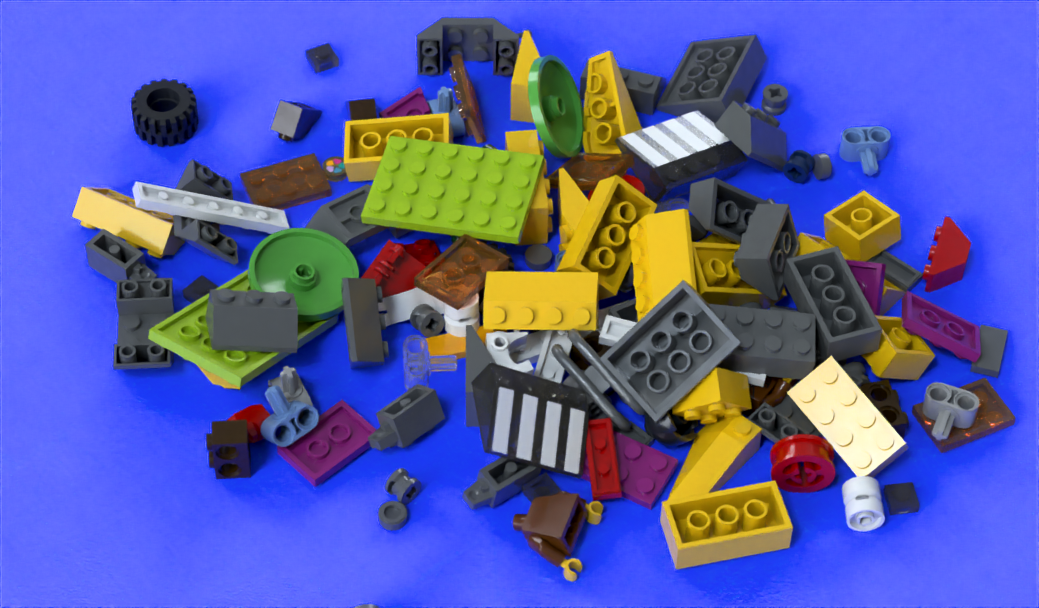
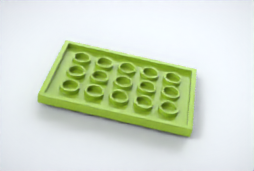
M390 136L361 214L362 223L519 244L545 164L544 155Z
M248 270L215 290L223 288L234 291L251 290ZM209 293L149 329L148 339L239 388L291 354L212 350L205 318ZM339 313L320 321H298V348L336 324Z

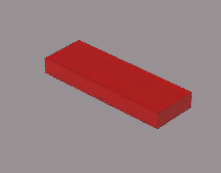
M611 418L584 421L583 428L593 501L622 498Z

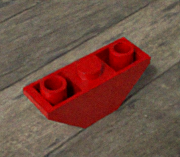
M946 216L942 227H936L933 241L937 242V246L931 245L928 260L932 261L931 265H925L922 280L927 281L925 292L929 293L962 280L971 247V242L950 217Z

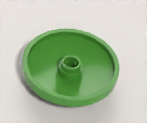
M554 55L539 57L532 63L528 78V95L532 117L538 134L548 151L558 159L571 158L580 152L583 145V131L585 132L580 95L570 71L562 60Z
M290 228L269 235L254 249L248 268V280L251 290L294 293L298 308V321L302 322L328 319L343 311L342 278H359L358 265L351 251L335 237L309 228Z

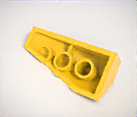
M609 50L589 58L586 90L589 92L588 107H585L584 116H587L586 132L583 131V146L587 165L625 161L642 155L641 152L621 137L634 133L644 141L642 127L613 52Z
M742 415L732 418L722 416L717 418V422L706 424L694 439L667 500L719 491L759 450L762 428Z

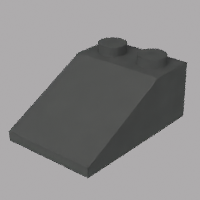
M466 325V427H495L499 387L506 388V381H500V368L473 326Z

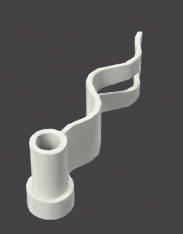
M440 273L423 279L425 285L383 298V303H378L379 311L387 310V313L384 314L386 326L409 320L412 311L420 304H428L440 314H444L443 295L447 291L445 274Z

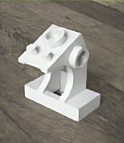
M514 330L510 333L505 331L487 333L485 347L500 368V381H506V389L514 391L513 402L523 399L524 394L528 395L534 368L529 360L516 364L509 356L526 348L528 332Z

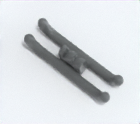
M571 329L568 332V338L589 361L591 366L582 372L564 352L560 344L553 345L551 349L553 356L607 417L611 418L617 427L623 431L630 430L631 422L625 419L603 394H608L614 389L637 414L644 415V408L599 359V355L581 337L580 332L577 329Z

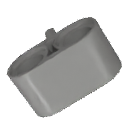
M285 366L283 371L280 372L279 377L268 380L269 387L278 385L281 388L288 403L299 400L313 407L311 399L294 367L289 368ZM304 410L299 414L298 420L303 418Z
M939 382L930 384L926 388L922 411L926 417L936 420L932 429V435L936 437V440L947 439L952 426L963 429L973 426L979 407V399L974 393Z

